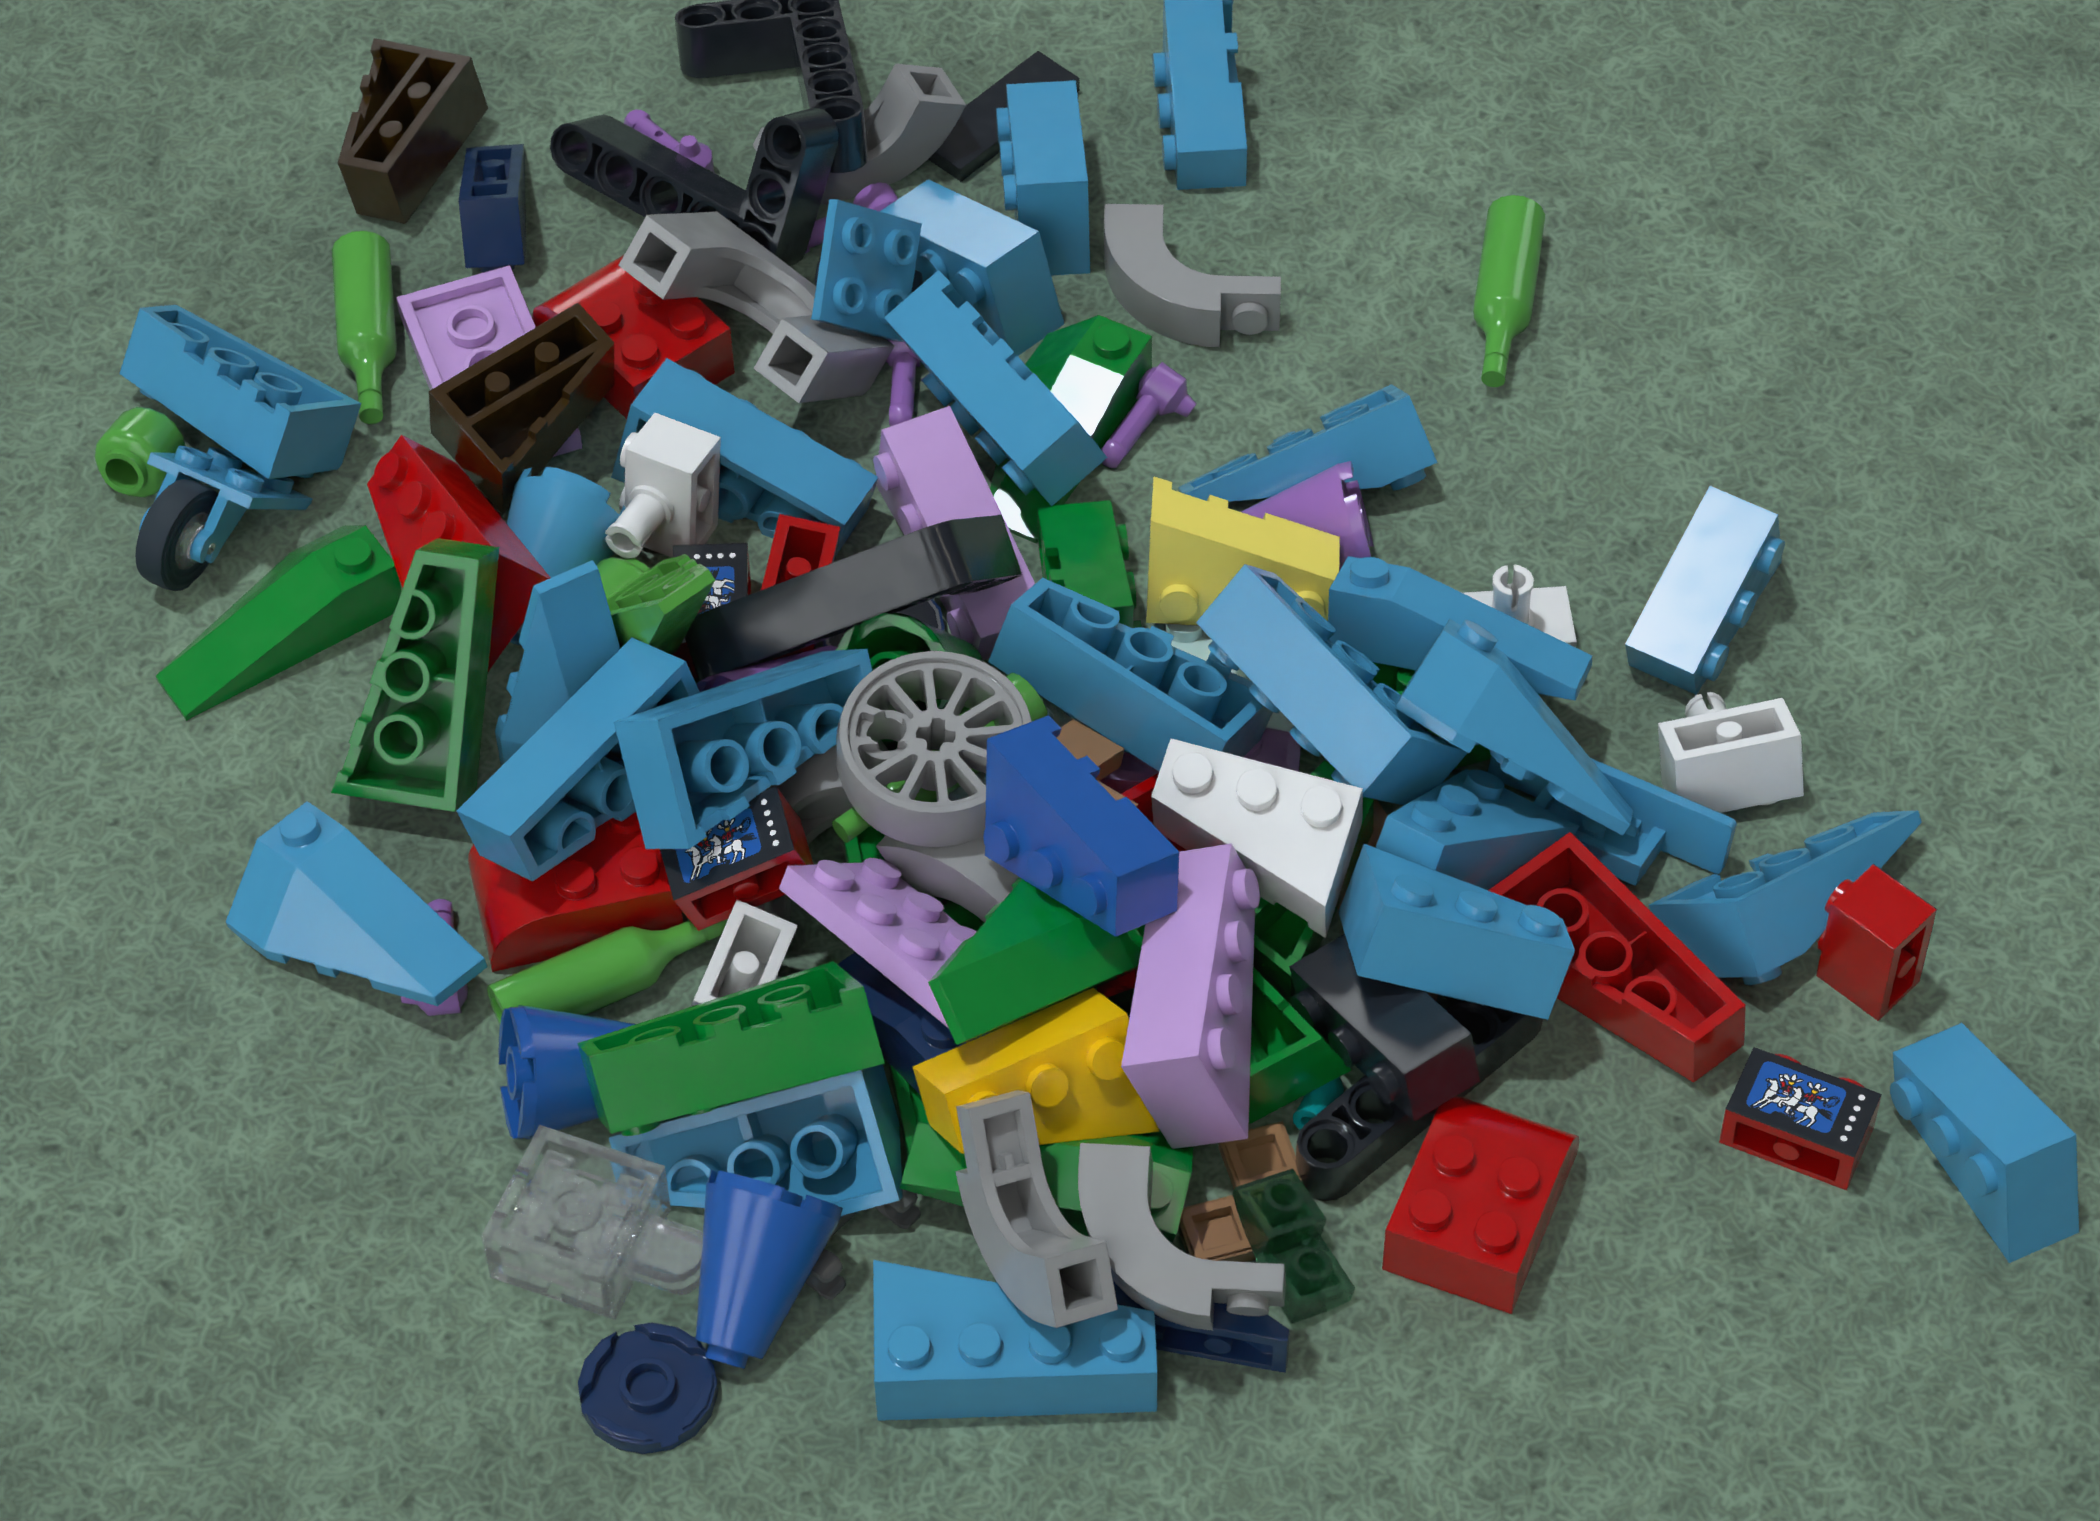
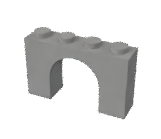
M718 212L646 215L618 265L663 300L690 297L713 300L741 312L766 328L773 335L753 369L798 403L862 396L870 389L895 346L884 338L811 320L816 286Z

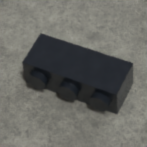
M1345 934L1289 966L1296 994L1291 997L1292 1007L1314 1030L1317 1029L1329 1040L1332 1049L1341 1057L1346 1067L1350 1068L1355 1065L1367 1076L1372 1089L1384 1103L1390 1104L1394 1102L1413 1121H1416L1480 1082L1471 1033L1425 991L1357 976Z

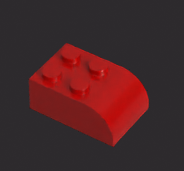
M622 255L537 306L533 310L532 319L537 327L576 303H579L615 342L614 385L604 398L627 419L631 404L666 358L686 369L699 373L705 380L714 385L734 374L735 370L730 328L697 297L664 300L618 266L624 256Z
M636 812L622 822L611 818L597 827L595 840L534 881H530L480 856L474 844L470 849L468 865L492 972L546 961L623 927L634 926L654 931L666 930L683 923L682 910L673 900L660 849L645 848Z
M1458 1095L1440 1105L1386 1227L1382 1270L1512 1314L1578 1153L1579 1136Z

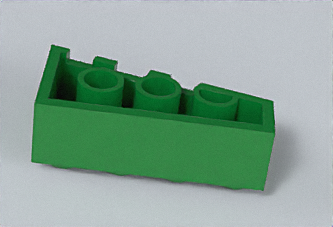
M437 538L415 551L389 626L391 629L381 658L376 662L370 680L372 685L361 717L356 720L348 742L351 744L342 770L337 774L331 793L456 812L476 792L500 547Z
M834 961L577 1043L599 1120L611 1134L621 1131L623 1136H635L657 1128L661 1124L660 1121L686 1114H704L725 1104L885 1064L864 986Z

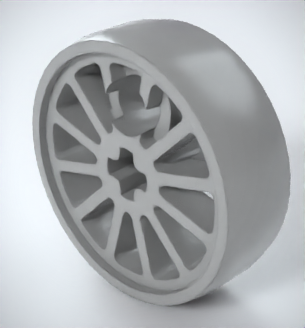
M926 651L904 655L874 669L859 682L848 697L840 716L836 736L839 778L846 796L856 812L874 829L888 837L907 844L924 847H948L971 842L984 835L986 785L982 783L970 768L986 773L987 738L1032 722L1022 695L1014 684L987 663L963 654L943 651ZM936 699L949 700L944 709L937 708ZM914 701L925 702L926 710L921 711ZM963 707H967L970 709L967 712L960 715ZM994 720L995 726L983 727ZM883 739L895 740L898 742L897 749L893 751H880L877 741ZM906 780L899 793H894L884 787L891 782ZM959 783L969 797L955 801L949 800L947 789ZM920 788L936 791L937 802H923L914 799Z

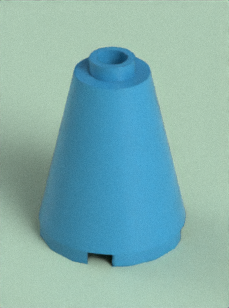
M545 467L541 476H531L532 468L524 469L514 486L507 525L551 578L591 560L597 565L601 560L611 558L615 554L606 543L605 538L607 534L605 532L625 510L626 507L624 505L620 514H618L607 504L611 493L602 486L578 474L559 468ZM523 624L511 639V643L521 645L519 638Z

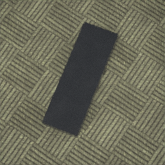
M1040 51L1035 52L966 105L950 135L928 160L962 182L1000 153L996 108H1007L1006 84L1076 80L1077 92H1079L1080 78Z

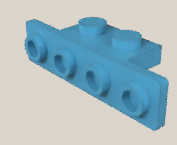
M1491 755L1488 768L1489 773L1500 778L1504 784L1537 797L1533 803L1578 825L1575 837L1618 879L1636 886L1660 851L1715 874H1719L1727 863L1737 826L1736 821L1729 816L1592 759L1634 811L1630 826L1622 836L1557 801L1546 790L1545 786L1549 781L1538 775L1534 780L1522 778L1520 781L1503 772L1500 767L1501 764Z

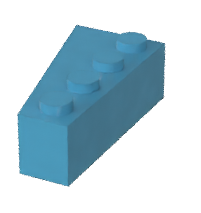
M178 305L139 309L119 373L139 387L143 395L166 406L267 479L290 476L311 478L314 473L337 470L342 465L362 404Z
M631 638L457 810L478 854L530 881H534L595 840L597 827L611 818L622 822L635 813L636 809L614 721L700 693L686 661L635 638Z

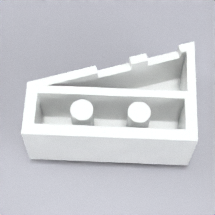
M1170 739L1151 795L1154 826L1164 836L1186 850L1232 843L1245 868H1250L1254 871L1259 884L1260 897L1273 905L1278 902L1308 921L1310 929L1326 938L1362 825L1363 788Z

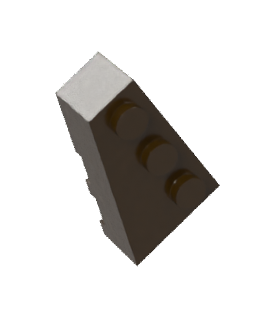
M374 38L370 50L373 62L369 75H363L360 84V90L363 95L358 112H352L338 159V166L356 214L406 224L486 113L488 105L471 57Z
M576 303L429 391L431 434L503 515L510 508L514 486L524 469L532 468L531 476H537L613 387L615 342L579 303Z

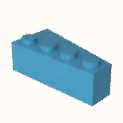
M939 270L884 317L930 372L921 380L944 407L951 401H955L950 407L956 420L970 436L979 429L982 430L974 439L997 465H1000L1008 458L1009 461L1002 469L1025 495L1035 488L1053 506L1108 458L1079 421L1045 384L1029 370L1002 338L998 337L968 301L965 302L951 282Z
M668 358L662 363L630 406L611 478L625 483V468L620 465L623 445L632 432L639 433L654 413H658L721 437L719 519L730 523L744 517L758 522L761 534L770 538H774L779 514L840 526L841 531L837 553L866 513L878 481L876 475L864 469L856 461L842 457L812 440L804 432L785 425L760 411L749 401L737 398L705 380L699 373L686 369Z
M1244 564L1196 622L1212 639L1208 648L1213 655L1229 668L1236 671L1241 669L1253 682L1249 687L1253 697L1274 713L1281 711L1294 725L1290 730L1294 740L1311 754L1318 757L1322 754L1335 768V771L1331 774L1334 781L1363 788V798L1368 797L1406 805L1440 785L1468 753L1445 739L1432 735L1420 723L1394 708L1401 695L1391 687L1383 683L1377 684L1373 681V678L1380 669L1363 653L1358 652L1349 644L1340 640L1333 644L1329 639L1336 629L1273 572Z
M1043 577L1010 605L988 662L1006 674H1019L1031 684L1040 696L1061 708L1068 716L1086 724L1107 739L1123 747L1124 752L1134 755L1160 772L1170 739L1244 757L1261 740L1273 712L1264 707L1250 693L1249 687L1252 685V681L1232 673V669L1217 659L1212 652H1210L1207 661L1173 647L1171 643L1174 635L1154 626H1151L1150 629L1142 627L1130 628L1119 623V611Z
M868 650L822 651L614 721L645 848H692L707 837L705 832L722 820H731L750 806V800L771 785H780L796 774L795 768L813 755L823 754L835 746L838 723L846 701L859 682L872 672Z
M873 1260L874 1384L878 1421L1157 1412V1355L1154 1311L1117 1305L1118 1310L1054 1328L1034 1321L1025 1315L1007 1297L997 1282Z

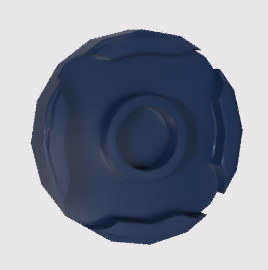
M652 1322L634 1325L635 1331L625 1332L618 1336L617 1332L607 1336L586 1357L578 1380L582 1415L595 1435L616 1449L640 1454L672 1450L695 1437L711 1418L718 1395L714 1365L710 1359L705 1358L707 1351L702 1343L678 1327Z

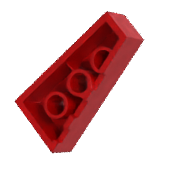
M401 435L392 449L379 460L367 486L402 588L415 551L437 538L500 547L488 664L489 672L523 624L533 586L551 577L456 462Z
M1571 832L1488 890L1525 905H1536L1546 908L1558 915L1559 918H1562L1575 952L1557 999L1694 1083L1744 1046L1746 1005Z

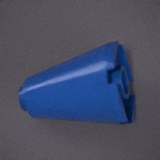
M524 1005L504 1009L499 1028L498 1054L499 1065L506 1064L507 1086H501L500 1089L506 1125L510 1136L513 1139L526 1138L529 1140L598 1119L577 1043L635 1024Z
M710 1171L705 1194L695 1339L709 1344L705 1358L745 1369L749 1356L763 1359L836 1229L843 1208L806 1195L805 1200H803V1196L786 1191L784 1187L725 1171Z

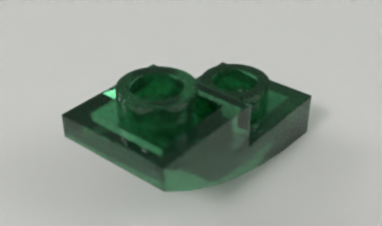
M1293 1168L1235 1187L1232 1195L1257 1263L1284 1264L1285 1305L1281 1308L1291 1324L1328 1312L1351 1301L1355 1286L1321 1237L1327 1219Z

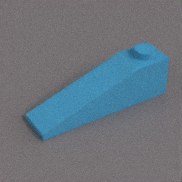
M1449 619L1408 682L1394 708L1468 753L1471 752L1475 745L1480 744L1490 750L1492 757L1501 764L1502 771L1520 781L1522 778L1534 780L1537 775L1549 781L1545 786L1546 790L1557 801L1623 836L1630 826L1634 812L1633 809L1505 653L1494 647L1498 642L1495 636L1472 621L1465 620L1462 625H1459Z
M308 801L257 838L226 919L229 929L267 959L284 964L290 958L315 964L318 973L334 978L340 972L369 979L373 989L434 1006H439L488 967L485 958L347 828Z
M1919 811L1873 812L1806 838L1804 841L1806 848L1792 849L1774 855L1767 853L1749 860L1750 866L1753 869L1752 872L1741 873L1721 880L1720 875L1713 874L1695 881L1649 904L1650 911L1718 978L1742 977L1745 985L1770 981L1782 974L1781 965L1804 954L1825 931L1829 913L1825 911V905L1836 887L1846 879H1850L1853 882L1856 881L1873 864L1881 869L1922 823Z
M883 1064L725 1104L704 1114H686L660 1121L661 1124L657 1128L643 1134L623 1136L619 1133L609 1137L628 1203L705 1208L706 1183L711 1170L717 1172L718 1170L784 1187L786 1191L803 1196V1200H805L806 1195L819 1198L843 1208L841 1216L900 1201L903 1198L902 1189L899 1188L902 1179L899 1119Z

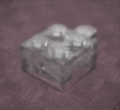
M539 1125L482 1233V1240L490 1278L616 1320L635 1281L681 1296L687 1295L698 1288L703 1233L696 1228L666 1219L671 1210L665 1166Z

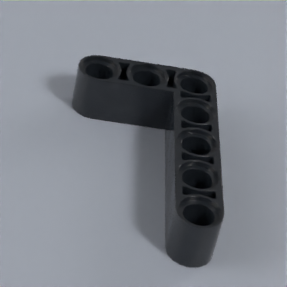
M727 0L690 5L676 13L677 44L680 69L683 74L694 78H712L795 68L804 110L810 108L825 110L837 124L839 140L830 173L852 172L862 168L867 163L868 152L863 102L839 0Z
M810 108L773 118L766 124L762 132L746 190L621 121L604 114L560 125L554 130L551 137L550 150L557 167L564 173L643 217L654 214L718 212L787 265L792 266L802 260L807 251L838 147L839 133L837 124L832 116L819 108Z
M1002 515L949 520L922 528L698 614L691 624L685 640L699 681L708 676L770 661L847 632L854 625H859L863 621H869L870 618L879 614L897 613L934 598L982 591L1016 579L1022 575Z
M1444 996L1452 1003L1445 1010L1471 1033L1473 1043L1477 1044L1474 1045L1480 1082L1458 1094V1096H1466L1531 1042L1541 1031L1543 1019ZM1363 1076L1308 1121L1299 1131L1296 1148V1167L1302 1180L1301 1190L1309 1197L1321 1201L1337 1200L1345 1196L1430 1126L1438 1107L1413 1121L1394 1102L1390 1104L1384 1103L1372 1089L1367 1076ZM1365 1119H1379L1384 1121V1123H1369ZM1330 1158L1336 1160L1337 1162L1322 1163L1317 1161L1316 1159Z

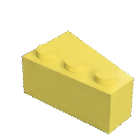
M1154 476L1146 623L1198 625L1196 623L1244 564L1278 575L1328 621L1329 588L1339 573L1340 537L1265 513L1263 519L1228 508V500L1209 495L1207 501L1172 490V482Z

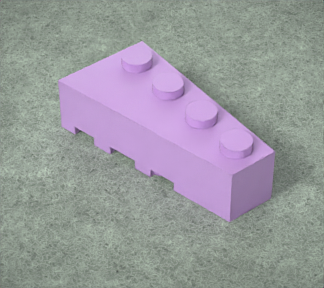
M950 406L882 429L879 455L873 458L876 476L878 477L876 486L904 535L949 520L1002 515ZM1004 517L1003 520L1022 575L982 591L940 598L947 610V621L951 634L972 644L978 650L983 660L991 656L1010 605L1035 584Z
M1232 843L1180 851L1177 911L1145 924L1121 1067L1172 1149L1248 1139L1255 908L1258 907L1260 900V890L1254 871L1250 868H1245Z

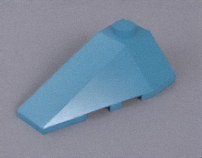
M1391 384L1321 416L1320 419L1323 422L1324 430L1313 434L1312 429L1288 432L1274 439L1273 443L1267 447L1268 456L1259 460L1256 453L1238 457L1178 487L1181 493L1207 501L1209 495L1228 500V502L1269 498L1338 463L1351 461L1354 467L1353 478L1346 479L1345 483L1358 480L1360 489L1379 488L1390 484L1393 490H1399L1423 480L1427 476L1424 468L1438 462L1410 395Z
M1348 556L1329 588L1328 622L1336 629L1329 640L1333 644L1337 640L1349 644L1358 652L1363 653L1371 662L1417 670L1446 623L1451 619L1459 625H1462L1465 620L1472 621L1495 636L1498 642L1494 647L1505 653L1538 694L1575 701L1592 667V655L1409 567L1388 564L1382 559L1375 557L1355 558Z
M593 560L533 586L519 638V643L524 649L519 671L509 675L506 689L512 697L508 713L499 715L495 728L501 766L620 650L599 569Z

